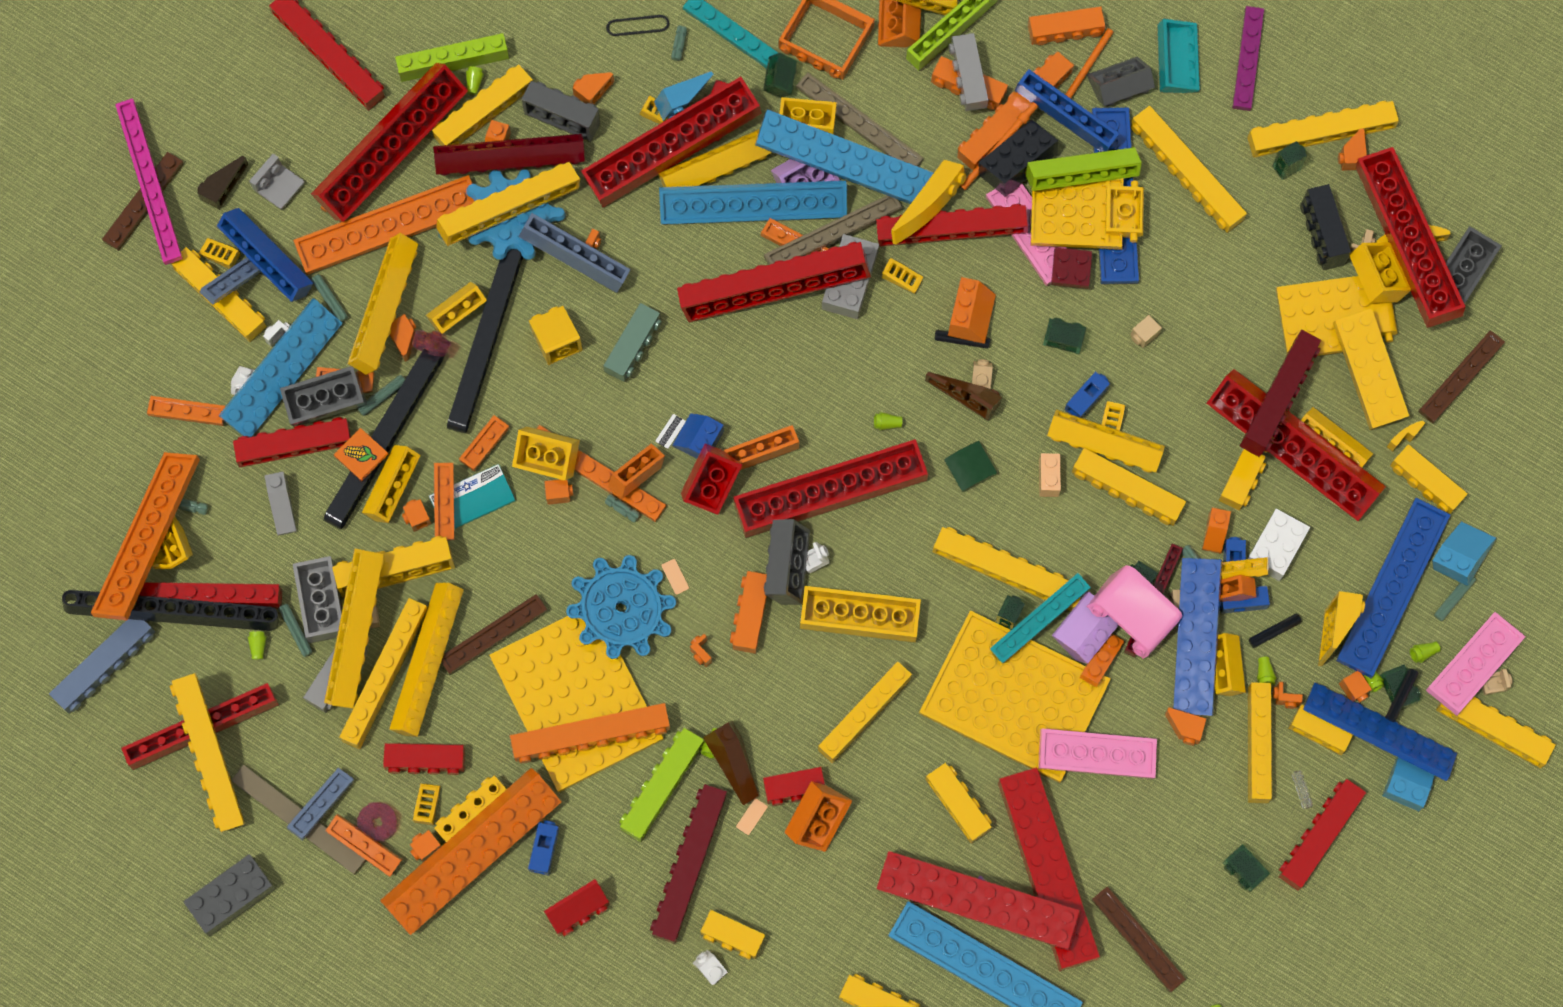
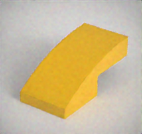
M1416 422L1400 431L1390 441L1387 448L1393 452L1403 438L1411 442L1425 422Z

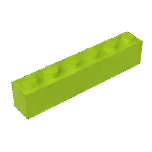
M963 0L907 49L906 59L920 71L952 42L953 36H959L990 9L997 0Z
M504 33L395 56L401 82L422 78L435 63L445 64L451 71H456L470 66L474 67L509 59Z
M1135 147L1028 162L1026 178L1031 190L1037 191L1137 177L1140 175L1142 162Z
M686 728L675 734L673 738L674 744L671 748H666L662 755L663 761L661 764L657 763L651 772L653 774L650 781L646 780L641 787L643 792L639 798L636 796L630 804L632 809L628 814L625 813L619 822L621 824L620 829L639 842L645 837L704 743V739Z

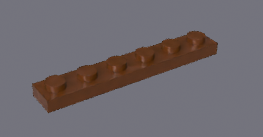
M169 152L165 154L155 168L162 192L184 164L182 160ZM141 188L102 238L104 243L117 251L121 249L148 213Z
M1490 330L1418 412L1433 424L1501 348L1505 341Z
M535 594L443 654L441 663L449 675H451L546 613L547 608L538 595Z
M1108 887L1092 898L1093 903L1169 993L1186 980Z

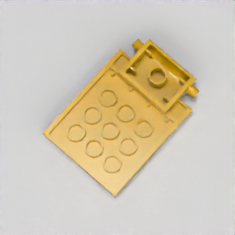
M1124 178L1032 191L1030 245L1122 249L1123 237H1128L1130 242L1136 243L1138 237L1143 236L1144 188L1138 187V181H1131V187L1124 186Z
M1358 276L1276 287L1287 353L1301 329L1321 340L1318 346L1321 350L1317 356L1343 353L1333 322L1371 308L1381 336H1385L1386 343L1393 342L1392 335L1398 333L1392 302L1370 303Z

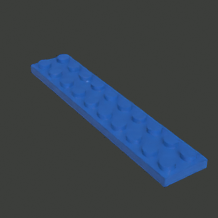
M1092 108L1094 116L1120 133L1108 151L1131 148L1129 108ZM1093 147L1094 153L1100 152L1095 147ZM1133 177L1124 178V186L1131 187ZM1123 237L1122 249L1099 248L1101 284H1138L1137 242L1132 243L1130 238Z
M1418 498L1414 499L1365 600L1364 612L1360 614V617L1354 623L1337 657V662L1372 679L1451 514Z

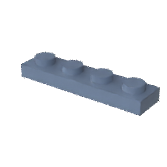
M245 258L202 287L200 294L214 305L257 276L261 271L248 258Z
M338 767L290 822L287 829L303 841L350 787L354 779Z

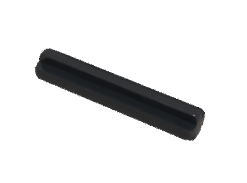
M935 331L936 341L989 348L990 346L989 337H986L985 344L948 336L949 331Z
M1296 613L1252 636L1248 640L1252 648H1255L1299 625L1302 620Z
M1412 668L1407 671L1385 716L1388 721H1396L1419 674L1418 671Z

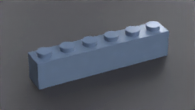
M531 213L518 236L616 293L631 270Z
M128 619L59 683L49 695L68 714L71 711H76L85 698L91 697L100 684L106 683L115 670L118 671L123 667L124 661L127 658L133 657L143 643H148L153 638L155 631L144 620Z

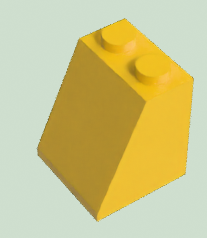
M564 306L553 307L543 315L537 314L529 320L530 328L548 366L583 351L580 336Z

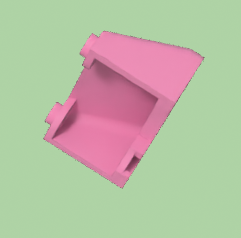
M1127 565L1111 574L1086 606L1094 616L1106 617L1108 615L1135 640L1132 647L1135 654L1142 659L1149 656L1182 618V613L1136 569Z

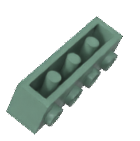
M642 303L639 304L603 365L605 373L625 382L627 377H631L634 371V364L636 361L639 362L641 360L645 345L649 346L653 338L651 336L654 330L657 331L662 323L659 312Z

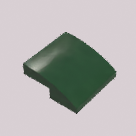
M976 441L944 459L962 492H966L978 483H983L998 474L980 441Z

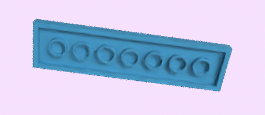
M312 299L218 416L242 436L252 437L282 400L280 388L292 385L298 380L342 325V322L316 299Z

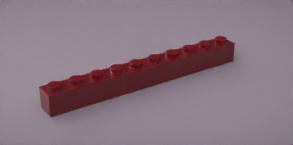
M1171 544L1153 585L1162 594L1183 550L1182 547ZM1130 637L1124 653L1135 657L1136 654L1132 647L1135 640Z

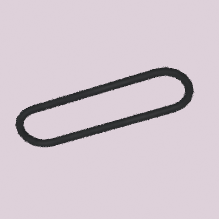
M664 15L622 18L609 21L606 25V30L612 36L662 32L668 29L670 22ZM659 17L667 21L666 27L662 29L612 33L609 31V25L613 22Z

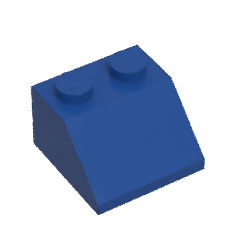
M690 413L672 446L697 459L705 443L713 447L717 445L724 432V425L708 416Z

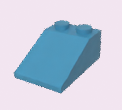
M711 71L664 88L654 101L662 120L666 121L686 109L713 76V72Z
M1461 521L1441 545L1432 560L1433 570L1468 586L1496 538Z
M1396 757L1382 796L1420 811L1426 803L1434 775Z

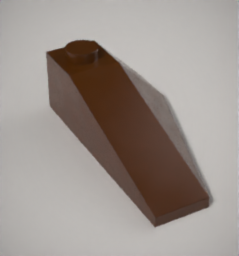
M931 372L926 374V382L987 421L990 420L1001 404L1002 397L994 389L990 390L987 387Z
M730 721L704 736L703 739L741 803L745 805L758 797L744 741L734 722Z

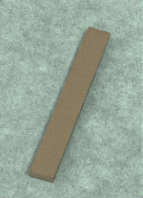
M807 73L796 85V88L811 100L837 102L836 118L886 155L917 167L923 161L922 156L811 74Z
M887 195L764 254V259L770 265L775 261H786L795 256L810 255L812 252L841 240L843 234L851 235L876 223V219H880L883 216H891L901 211L902 206L898 199Z
M244 765L231 779L233 783L288 825L302 810ZM318 822L305 838L355 875L366 860L325 831L327 828Z

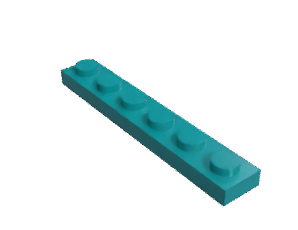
M688 0L683 5L685 12L769 71L781 58V54L706 1Z
M1077 573L993 645L990 651L1003 664L1091 587Z

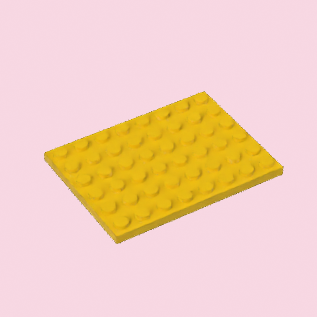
M970 610L919 714L1030 769L1036 767L1038 769L1040 729L1085 732L1111 678L1103 676L1096 688L1080 678L1086 666L1032 640L1002 664L990 651V648L1011 630ZM1038 769L1040 774L1061 783L1066 772Z
M566 616L489 655L527 732L647 707L621 655L616 659H610L606 655V643L599 639L594 640L588 645L581 643L579 636L586 628V624L582 619ZM652 733L647 734V737L643 739H636V737L628 738V741L624 743L609 742V745L605 747H597L595 745L590 746L585 751L575 749L566 755H558L556 753L551 754L550 758L541 760L559 793L664 739L662 735Z

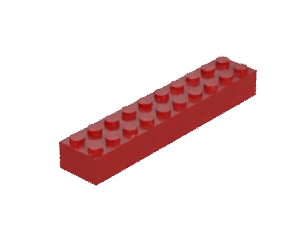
M435 63L318 185L311 195L334 220L344 222L468 90L445 64Z
M740 76L584 168L581 172L603 208L656 177L658 173L673 167L761 115L760 105Z
M1390 147L1358 158L1356 170L1388 242H1390L1404 272L1426 327L1429 328L1462 317L1465 311V304L1394 148Z
M851 242L846 246L831 247L826 251H815L810 255L795 256L790 260H779L770 265H759L754 269H743L730 275L722 274L718 278L703 279L694 284L686 283L682 287H678L677 291L680 306L687 321L693 322L870 278L871 275L862 243Z
M1233 369L1226 375L1206 404L1246 434L1266 393ZM1285 411L1284 414L1287 416L1282 425L1278 424L1277 428L1280 430L1276 437L1270 439L1272 445L1268 452L1351 517L1359 521L1386 486L1291 412Z
M914 439L734 496L733 502L745 538L769 531L773 520L794 519L798 522L927 481L928 472L917 441Z
M1037 767L1000 778L998 785L1035 897L1082 912L1070 951L1051 945L1059 972L1098 960L1100 956Z
M888 851L876 888L883 893L1068 951L1071 949L1082 913L1080 910L891 851Z

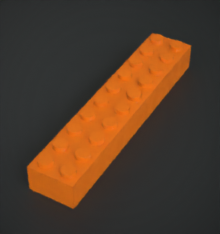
M530 768L380 901L403 928L412 935L557 807L561 800L542 777Z

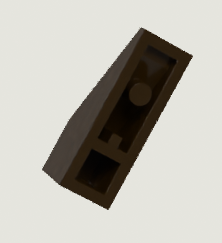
M239 157L207 177L197 189L200 200L220 210L249 165L246 157Z

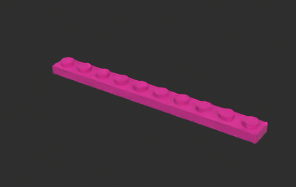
M131 98L117 103L115 106L163 263L167 265L182 260L181 250L135 101Z

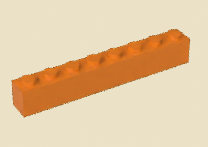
M1057 51L1054 55L1047 57L1044 62L1045 64L1041 68L1037 67L1034 70L1035 74L1057 88L1073 72L1074 65ZM1012 92L1007 99L1008 101L1004 105L1000 104L995 110V114L992 117L988 116L984 120L983 126L980 129H975L970 135L971 138L959 145L957 158L972 171L979 164L978 162L989 153L1017 121L1018 115L1021 112L1024 113L1031 105V102L1019 93Z
M665 703L513 734L510 735L515 761L528 763L532 758H550L551 754L566 755L571 750L585 751L590 746L595 745L597 747H605L609 745V742L624 743L628 741V738L636 737V739H643L647 737V734L652 733L662 735L667 733L666 730H670Z

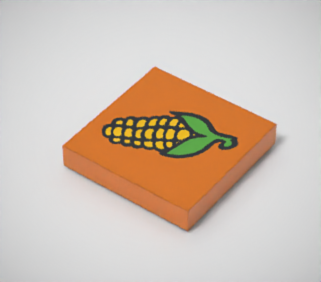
M360 428L334 454V457L360 481H363L388 455V452Z

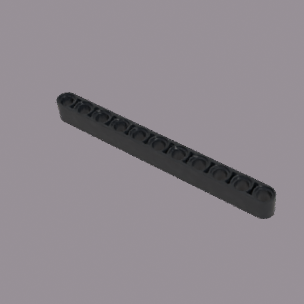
M517 249L509 250L506 257L499 260L447 423V429L464 434L468 431L523 260L521 252Z
M428 345L421 352L371 436L387 452L390 451L444 359L442 352ZM382 462L363 481H360L350 471L326 511L323 521L340 530L343 529Z
M68 590L62 595L63 609L68 614L93 616L91 611L94 605L87 604L90 602L95 603L100 592ZM138 596L134 605L135 608L132 609L128 618L132 620L272 631L278 625V612L273 607ZM72 600H73V601H76V602L73 603V604L67 603L68 601H72ZM149 607L155 608L154 610H151V611H150V610H147V608H149ZM168 609L175 610L173 612H167ZM187 611H194V613H192V614H188V613H186V612H187ZM208 612L214 613V614L211 615V616L206 615V613H208ZM227 614L234 615L233 617H226ZM246 616H253L252 619H247V618H245V617H246ZM271 617L273 620L268 621L265 618Z

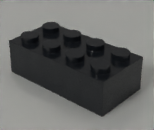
M1031 119L978 162L979 176L1003 196H1007L1027 179L1028 162L1052 159L1058 154V140Z
M1330 185L1307 189L1300 204L1302 214L1306 216V228L1312 235L1311 244L1313 248H1316L1317 262L1322 266L1323 271L1344 266L1351 254V250Z

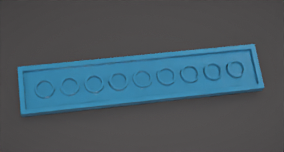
M768 109L765 112L755 143L756 146L909 204L912 203L934 174L923 168Z
M846 181L659 187L661 224L769 220V218L773 220L841 218L847 215Z
M909 901L888 935L889 938L1009 1007H1081L1083 1003Z

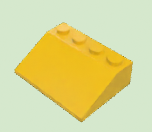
M1339 591L1325 609L1318 666H1323L1357 618L1360 617V614L1364 612L1365 601H1362L1363 595Z

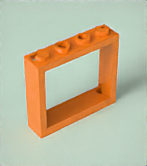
M802 0L779 38L778 48L785 54L796 56L801 62L812 64L817 70L828 72L833 78L843 80L874 28V19L837 0ZM810 4L864 29L842 68L789 42Z

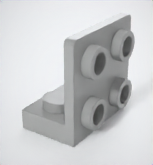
M275 154L269 157L249 181L255 192L280 210L288 204L304 185V181L281 164L279 157Z

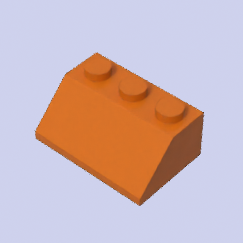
M880 0L878 45L883 47L912 46L920 39L921 8L894 0Z
M961 277L948 336L985 344L996 294L978 280Z
M811 781L785 830V834L795 844L826 852L852 800L826 785Z

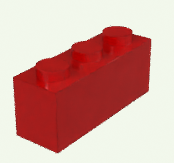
M817 767L763 778L767 804L779 806L784 804L783 801H801L811 781L825 785L822 768Z

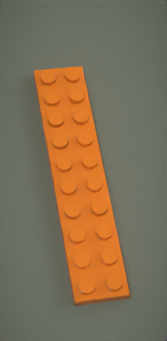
M469 175L293 240L306 274H312L387 246L390 238L399 233L411 237L437 227V219L440 216L455 212L458 208L466 207L474 202L466 194L467 187L472 184Z
M164 452L93 606L91 614L94 617L128 621L200 461L197 455Z

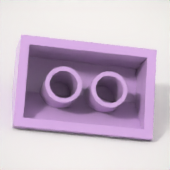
M792 159L771 170L776 183L840 181L839 177Z
M1086 592L1052 635L1076 661L1087 664L1118 626L1110 616L1096 617L1086 607L1094 597L1090 592Z

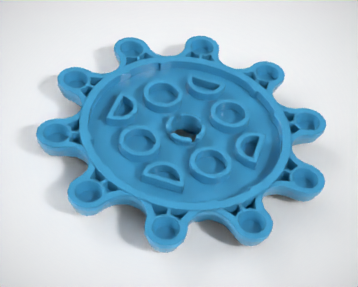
M492 170L489 173L490 185L488 187L470 184L466 189V194L474 201L482 200L494 192H501L510 185H517L526 178H531V174L527 170H521L516 179L508 180L503 177L500 171ZM547 202L468 237V241L473 245H478L484 241L492 243L494 246L493 257L498 260L504 259L507 252L511 249L519 250L523 258L530 260L536 254L534 245L518 236L531 213L549 223L564 220L566 214L562 208L552 207Z
M632 555L625 556L622 560V565L616 569L611 568L605 559L597 558L593 562V568L596 573L593 579L587 580L579 576L575 577L571 583L573 589L581 594L582 599L577 604L569 605L566 613L570 618H579L585 622L586 628L579 636L581 643L588 645L597 639L604 641L607 647L606 655L610 659L618 658L622 647L626 645L632 646L638 655L646 656L650 652V646L647 642L649 635L657 634L667 637L671 633V627L662 620L661 613L664 610L673 609L676 605V599L671 595H661L658 593L657 585L663 579L662 572L654 569L648 574H640L636 569L637 560ZM619 603L626 606L625 612L616 610V605Z

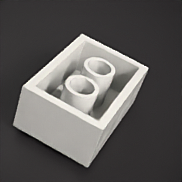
M1275 509L1248 559L1268 557V575L1280 581L1310 527Z

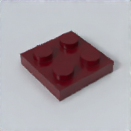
M1055 247L1051 285L1088 289L1092 251Z

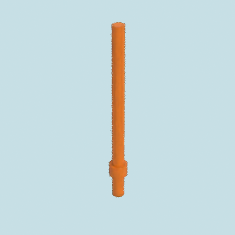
M1111 29L1106 30L1065 95L1070 99L1112 36L1113 31Z
M1032 102L1024 113L1021 112L1017 117V121L989 153L1017 132L1023 124L1025 125L1030 120L1029 117L1038 108V105ZM979 164L968 175L964 184L960 185L963 190H966L979 175Z

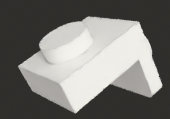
M278 320L273 326L268 327L263 336L266 343L272 347L284 335L290 325L287 322L283 324Z
M239 366L231 380L232 395L238 392L255 370Z
M814 542V548L808 551L806 570L809 573L830 563L827 557L829 555L827 548L818 542Z
M708 950L700 953L693 962L695 967L700 970L711 985H714L727 973L722 964Z

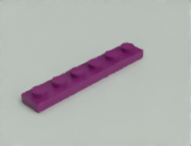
M1246 6L1232 109L1251 111L1264 8Z

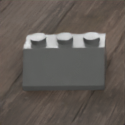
M1138 56L1087 74L1097 100L1104 106L1113 105L1116 101L1130 99L1133 95L1146 93L1149 89L1155 88L1151 67Z

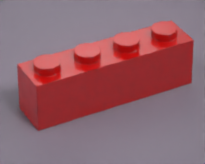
M384 744L383 767L388 773L399 774L400 771H408L409 774H420V771H428V774L437 775L439 772L459 775V772H464V745Z

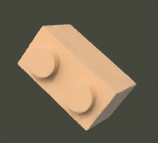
M1041 453L1039 458V497H1059L1061 491L1060 454Z

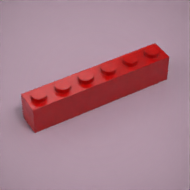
M338 417L329 422L317 421L313 425H297L294 429H278L274 433L269 434L262 432L254 437L242 436L238 440H234L233 445L236 462L241 468L341 448L351 438L347 419Z
M1345 779L1343 783L1340 781L1333 789L1335 794L1332 799L1330 797L1326 799L1322 805L1325 808L1321 814L1317 813L1311 821L1314 824L1311 830H1305L1301 836L1303 841L1300 846L1295 845L1290 852L1292 858L1289 862L1285 860L1279 868V871H1281L1279 878L1297 891L1303 887L1366 794L1364 790L1348 779Z

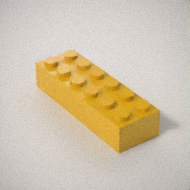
M1372 308L1335 320L1333 326L1369 429L1372 430L1409 417Z
M436 536L428 542L417 541L409 547L398 546L390 552H377L384 554V566L380 572V585L377 589L455 569L447 538ZM348 561L339 562L336 566L332 567L337 589L342 598H345L352 562Z
M805 586L800 629L916 643L921 599Z

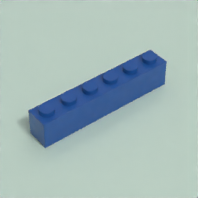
M1030 69L1027 70L1016 86L1015 91L1031 103L1037 104L1038 108L1100 152L1108 151L1120 134Z
M240 208L223 213L217 227L291 302L307 296L313 282Z

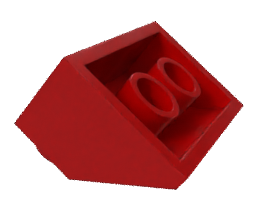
M705 443L681 491L683 501L718 515L742 467V463L723 450Z
M594 879L544 910V913L557 935L565 937L574 931L573 928L577 925L583 926L591 921V916L596 913L601 915L608 910L607 906L610 904L598 882Z

